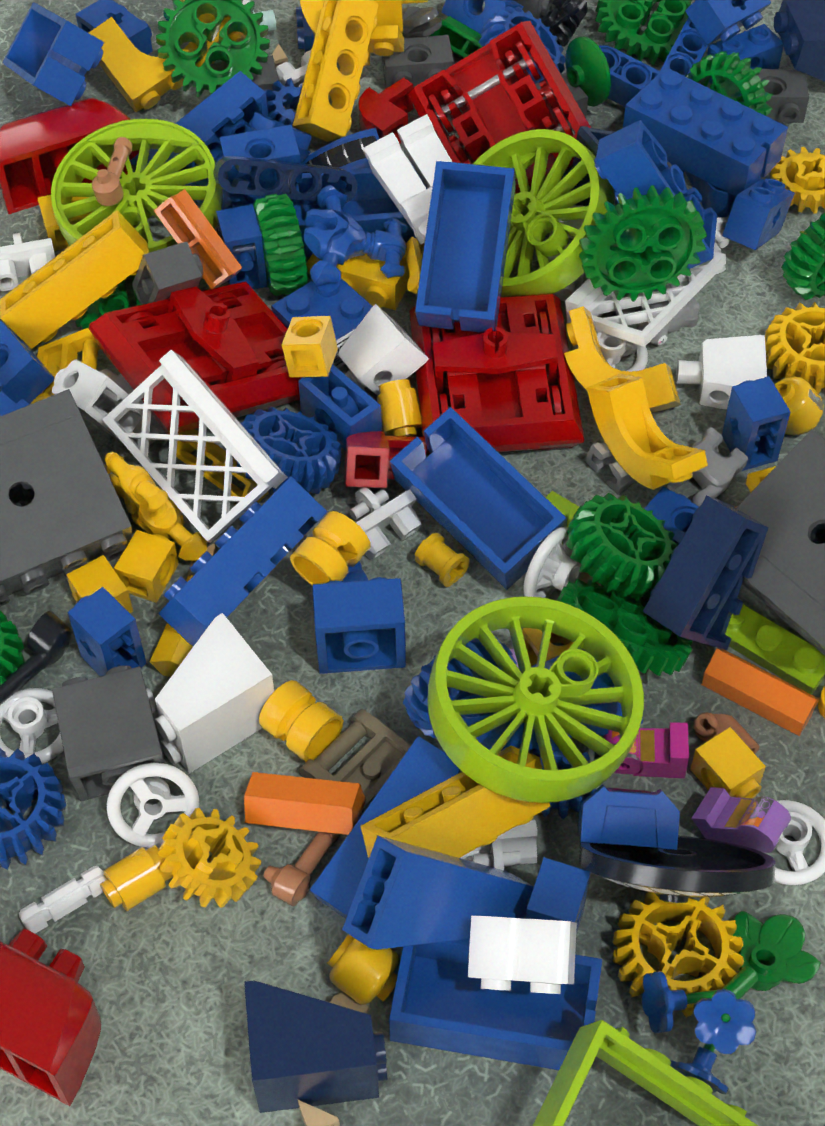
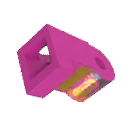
M670 722L669 729L639 728L632 748L614 773L685 779L689 760L688 723ZM608 730L609 734L603 735V738L616 745L620 740V733Z

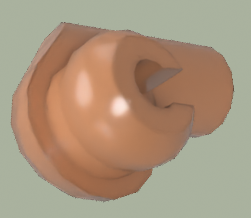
M704 712L699 714L694 720L695 733L697 737L705 742L731 727L754 754L759 750V744L730 715Z

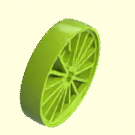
M131 119L107 125L79 141L59 164L51 187V201L55 219L69 246L116 210L132 226L138 225L135 229L147 241L149 253L177 245L178 243L172 235L155 242L148 218L154 216L164 226L154 210L168 198L185 189L193 200H204L199 209L215 229L218 224L216 211L222 210L223 204L222 188L214 179L213 171L216 162L205 143L193 132L178 124L158 119ZM120 137H125L132 143V151L139 150L136 170L133 172L128 155L125 163L128 174L126 175L122 171L119 179L124 192L123 198L115 205L104 206L97 202L92 183L81 182L84 178L93 181L99 171L95 168L100 164H103L106 168L108 167L114 151L113 145L115 141ZM150 149H159L147 165ZM172 152L178 153L177 156L166 162ZM191 162H195L198 165L196 167L180 171ZM208 178L207 186H182ZM72 197H89L71 203ZM92 212L75 225H71L69 222V218Z
M549 129L524 131L498 142L473 163L475 165L514 168L515 179L517 178L520 192L514 194L501 297L554 294L577 280L584 273L583 264L579 257V254L583 251L579 240L587 237L584 226L596 225L592 214L600 213L604 215L607 212L604 205L606 201L615 206L613 187L608 179H602L595 167L594 160L596 157L581 142L566 133ZM550 153H559L545 179L548 155ZM573 157L581 159V161L561 180L571 159ZM535 162L530 190L525 170ZM589 173L590 182L572 190ZM590 197L589 206L569 208ZM584 219L580 229L559 223V221ZM553 231L552 235L547 240L543 241L545 236L549 232ZM569 236L574 237L572 242L565 249L568 243ZM535 247L540 269L531 272ZM558 255L554 260H552L549 263L548 257ZM520 257L517 277L509 278Z
M523 596L499 599L484 604L469 612L454 625L435 657L429 677L427 702L430 722L438 742L451 761L463 773L483 787L500 795L521 801L548 803L569 800L584 795L603 784L620 767L639 732L644 710V692L641 677L632 656L620 639L603 623L569 604L547 598ZM521 627L539 629L543 632L536 667L531 668ZM504 628L509 630L518 667L491 631ZM551 633L574 642L568 650L564 651L557 658L549 670L545 668ZM475 638L479 639L499 668L464 645ZM455 658L487 680L449 671L447 666L451 659ZM564 672H574L583 681H574L567 677ZM603 673L609 675L615 686L591 689L596 677ZM447 687L487 698L451 700ZM619 702L622 708V716L580 705ZM497 712L469 727L461 717V715ZM514 719L490 750L476 739L480 735ZM580 722L619 732L621 735L620 740L616 745H613ZM524 723L517 764L498 756L520 725ZM533 727L544 770L525 766ZM568 734L601 757L588 763ZM549 736L573 768L557 769Z

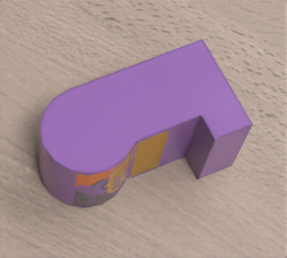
M710 787L691 819L706 839L728 842L769 853L774 850L782 832L789 825L791 815L783 805L771 798L761 796L753 800L751 798L731 797L725 788Z

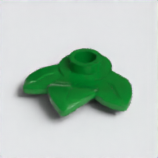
M741 911L735 916L733 920H736L737 929L733 936L741 937L743 940V947L739 954L743 956L744 964L739 970L744 966H749L758 975V981L751 987L752 989L767 991L779 985L782 981L801 984L811 980L816 975L821 962L813 955L801 950L805 941V930L797 918L786 914H779L768 918L763 924L745 911Z

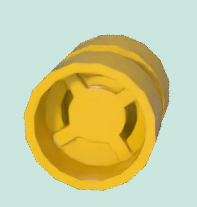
M329 511L312 531L313 537H307L290 556V560L299 575L312 586L313 584H325L330 581H342L349 573L348 567H354L371 547L370 540L362 528L352 519L342 513Z
M295 680L285 682L278 687L268 698L259 715L260 726L273 737L279 738L282 741L286 740L288 749L304 762H307L309 759L315 760L339 736L344 722L342 716L324 702L316 703V698L312 696V693Z

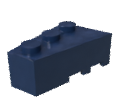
M706 495L701 506L694 512L692 522L681 543L674 549L671 561L659 583L652 589L650 599L643 612L680 637L728 650L731 638L725 635L731 615L740 614L744 602L737 597L744 577L752 578L769 527L732 505Z

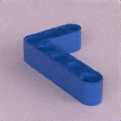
M688 17L660 71L613 47L600 45L599 47L608 62L611 75V89L608 99L625 107L665 67L683 76L690 73L692 65L701 61L708 48V45Z

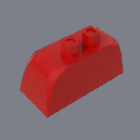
M87 98L74 102L71 106L64 105L3 124L0 128V187L8 214L39 205L38 197L51 195L53 178L59 164L79 141L107 125L131 119L109 103L94 98ZM139 150L132 151L129 159L134 158L139 153ZM100 164L95 168L97 170H107V168L103 164ZM124 165L123 172L127 175L126 165ZM84 178L81 183H92V180Z
M23 928L9 945L0 941V1069L71 1106L95 1053L101 1032V1017L91 993L78 983L85 968L82 959L66 949H60L49 966L43 964L38 960L47 948L45 941L37 934Z

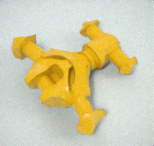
M115 452L106 454L104 459L105 469L110 474V480L118 497L124 499L127 511L131 513L132 520L151 535L160 534L178 543L181 546L179 558L185 561L198 560L207 551V541L200 532L191 534L183 526L185 522L182 512L169 498L167 492L161 487L156 486L149 473L143 467L129 465L124 461V457Z

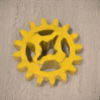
M801 147L798 154L791 149L788 150L786 157L782 156L781 160L771 170L770 178L784 183L785 189L795 192L790 206L793 204L798 205V212L802 213L805 207L810 208L813 214L817 213L818 207L822 206L825 209V155L820 154V148H816L813 153H809L805 147Z
M195 808L190 817L182 813L175 823L170 824L162 837L164 842L158 849V855L166 858L160 866V871L173 874L174 877L168 884L170 888L180 885L185 888L184 900L188 901L195 894L199 896L201 907L206 908L211 899L214 898L217 905L222 908L225 907L230 898L235 902L239 901L258 876L255 872L261 865V860L253 857V854L259 846L255 842H246L245 837L250 831L247 827L239 830L233 827L236 817L231 815L226 821L220 819L218 809H213L210 815L205 817L200 808ZM209 852L212 853V856H211V858H210V860H209L210 863L207 862V859H208V857H209V855H210Z

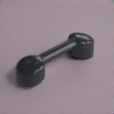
M47 611L31 629L26 646L34 654L21 664L14 673L8 675L5 678L6 681L0 685V705L47 665L58 661L67 650L71 640V629L54 612Z

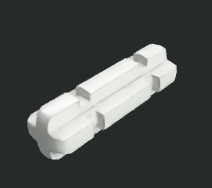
M93 866L80 874L82 877L80 880L76 881L73 878L41 897L42 903L37 905L33 902L21 909L19 917L25 928L36 934L48 926L47 921L50 919L56 922L87 903L86 898L92 895L95 898L102 894L103 891L100 884L107 880L103 871L98 866Z

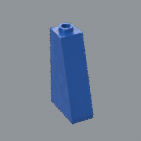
M377 836L342 930L367 947L376 950L470 939L471 916L524 919L534 886L504 870Z

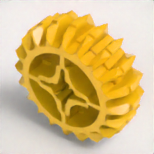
M800 302L795 310L786 307L781 315H775L771 325L766 329L767 369H773L774 379L796 376L806 380L818 394L821 392V389H825V308L818 307L816 302L809 308Z
M651 892L646 893L645 904L636 899L630 904V914L623 913L619 918L618 926L621 930L614 932L612 943L618 948L614 950L612 959L614 964L622 965L618 972L620 982L633 981L629 990L631 998L645 992L643 987L644 975L656 972L643 957L639 942L648 946L647 951L658 959L660 963L658 971L663 972L666 976L670 990L683 989L685 993L719 990L737 974L736 972L744 964L743 956L738 954L743 947V940L741 937L733 936L737 929L736 920L722 921L725 914L724 904L711 909L708 907L709 897H700L699 901L689 897L686 903L666 902L660 900L655 893ZM665 921L681 922L676 926H667L661 924V922ZM697 930H700L708 938L716 957L708 954L709 949L698 941L696 937ZM686 937L684 949L679 955L676 954L672 963H669L672 951L677 946H680ZM680 974H689L698 978L690 981L673 980ZM687 1004V1008L681 1010L686 1018L692 1015L694 1004Z

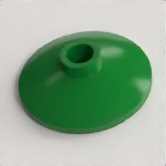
M585 36L573 39L567 47L565 56L568 82L572 87L579 86L588 96V106L595 107L601 105L607 100L611 89V75L606 57L601 48L592 39Z

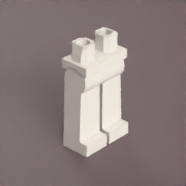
M427 114L397 130L405 154L393 132L363 148L373 174L413 229L420 245L425 243L436 161L452 162Z

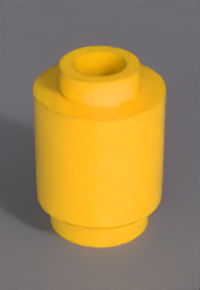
M400 379L379 385L380 394L377 396V401L381 405L384 433L387 435L392 434L393 436H416V429L422 427L416 390L411 388L410 381L408 379Z
M156 845L146 850L141 847L103 871L107 880L102 882L100 887L113 908L122 904L124 909L129 911L166 887L165 882L174 877L172 873L160 871V866L165 858L158 855L159 848Z

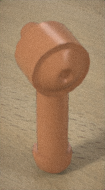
M120 137L115 141L113 145L114 151L107 170H99L97 176L92 181V188L97 202L104 206L115 205L123 198L124 192L119 179L127 157L132 152V143L125 137Z
M318 832L294 866L291 864L281 868L268 866L263 877L271 883L272 895L291 906L297 905L299 901L305 898L309 891L310 874L331 845L337 841L340 834Z

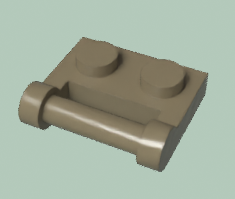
M360 709L350 719L351 725L315 760L309 759L299 768V772L304 778L360 783L366 798L362 811L363 815L411 745L369 712ZM364 736L371 738L334 776L328 772Z

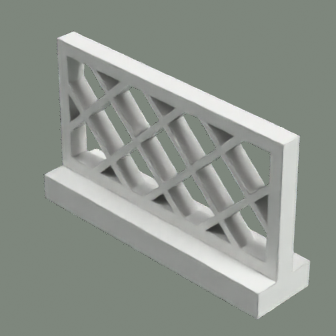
M714 251L713 259L705 262L708 263L707 265L690 268L692 273L690 276L680 274L677 277L679 282L689 280L688 285L671 288L669 285L671 283L665 285L666 294L663 295L659 291L652 292V297L649 300L645 297L644 292L639 293L635 302L631 301L630 296L623 297L619 301L616 299L614 292L605 296L601 287L595 289L590 278H588L565 300L567 323L571 322L569 311L584 306L591 312L596 331L645 347L726 264V254ZM669 301V304L664 307L654 309L649 307V304ZM638 306L643 308V311L623 314L622 312L623 309ZM616 311L617 316L607 318L600 317L603 313ZM648 322V325L642 331L628 327V325Z
M170 350L159 360L162 365L102 420L157 484L167 492L169 498L206 541L211 543L248 510L254 502L259 500L272 487L276 489L288 477L279 469L277 464L185 359L173 350ZM165 378L173 387L172 405H152L153 388ZM180 397H182L183 400L189 406H180ZM142 398H144V404H137ZM129 410H143L142 433H127L117 421ZM151 411H171L170 434H150ZM179 412H195L200 418L198 436L178 435ZM207 427L215 436H206ZM133 439H141V447ZM149 440H169L168 464L153 463L148 458ZM177 441L198 442L196 465L176 464ZM206 442L222 443L226 448L225 466L204 465ZM233 457L242 467H233ZM159 469L167 470V479ZM175 470L196 471L194 494H179L174 488ZM204 471L225 472L223 496L202 495ZM232 473H248L257 483V486L245 497L231 496ZM185 500H194L193 509ZM222 501V518L209 529L200 518L201 502ZM230 502H239L230 510Z

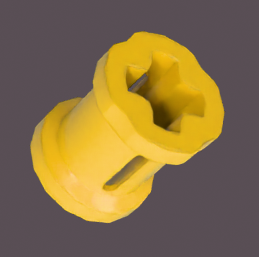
M432 533L428 538L424 539L415 552V562L422 567H429L439 576V582L445 587H450L463 577L470 564L469 557L463 553L457 554L445 544V538L439 533Z

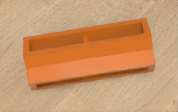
M185 189L168 198L154 210L178 244L188 242L192 254L196 253L199 256L203 266L202 277L211 290L221 286L240 272L242 266Z
M716 648L704 672L701 684L798 736L801 735L820 699L721 648Z
M252 772L244 795L245 823L349 835L362 816L366 798L360 783Z

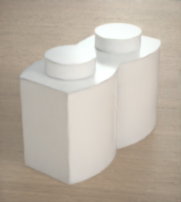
M471 916L468 977L481 978V989L511 991V980L531 982L530 992L561 994V984H574L577 923L557 920Z

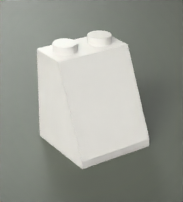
M223 613L214 618L155 698L159 717L154 721L164 738L160 745L173 765L181 762L189 774L262 729L259 724V715L264 704L274 692L271 672Z

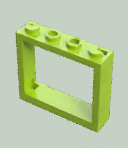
M603 1020L579 1027L533 1126H564L597 1056L699 1126H758L745 1117L746 1110L735 1105L726 1104L712 1095L713 1090L708 1084L697 1078L684 1076L671 1067V1061L667 1056L653 1049H644L629 1038L630 1034L624 1027L615 1029Z

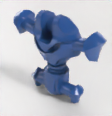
M332 185L322 188L317 196V203L321 209L309 210L305 218L307 228L304 230V241L315 256L320 259L310 270L313 282L317 286L340 282L341 271L336 268L337 264L343 265L347 260L365 254L370 256L372 260L385 261L380 270L387 278L403 276L405 274V267L400 265V261L406 253V243L402 234L408 231L407 224L400 222L394 217L383 223L386 232L377 229L374 232L366 231L365 233L363 228L349 213L342 212V207H344L348 199L347 195L339 192Z

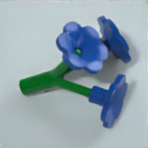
M749 966L742 967L722 989L685 993L683 989L670 990L666 976L661 971L644 975L643 987L645 992L642 995V1007L644 1013L649 1017V1025L652 1032H670L673 1027V1011L684 1010L687 1008V1004L696 1003L694 1015L698 1022L695 1027V1034L705 1045L703 1048L698 1047L692 1063L670 1060L671 1067L684 1076L702 1080L712 1088L713 1092L717 1091L721 1094H726L729 1089L711 1072L717 1057L713 1053L714 1049L722 1054H732L736 1051L738 1045H749L755 1039L756 1028L752 1023L755 1018V1008L749 1001L741 999L758 981V975L754 969Z

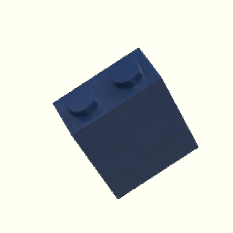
M782 0L780 10L774 16V30L782 40L785 54L789 56L795 70L825 81V0Z
M255 980L244 982L251 1075L260 1113L299 1108L298 1100L311 1106L379 1098L378 1081L388 1080L384 1034L383 1032L373 1033L371 1015Z

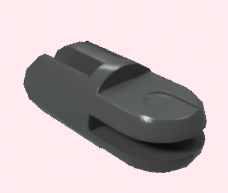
M414 6L403 8V37H426L438 31L442 26V19L435 18L439 14L437 9Z

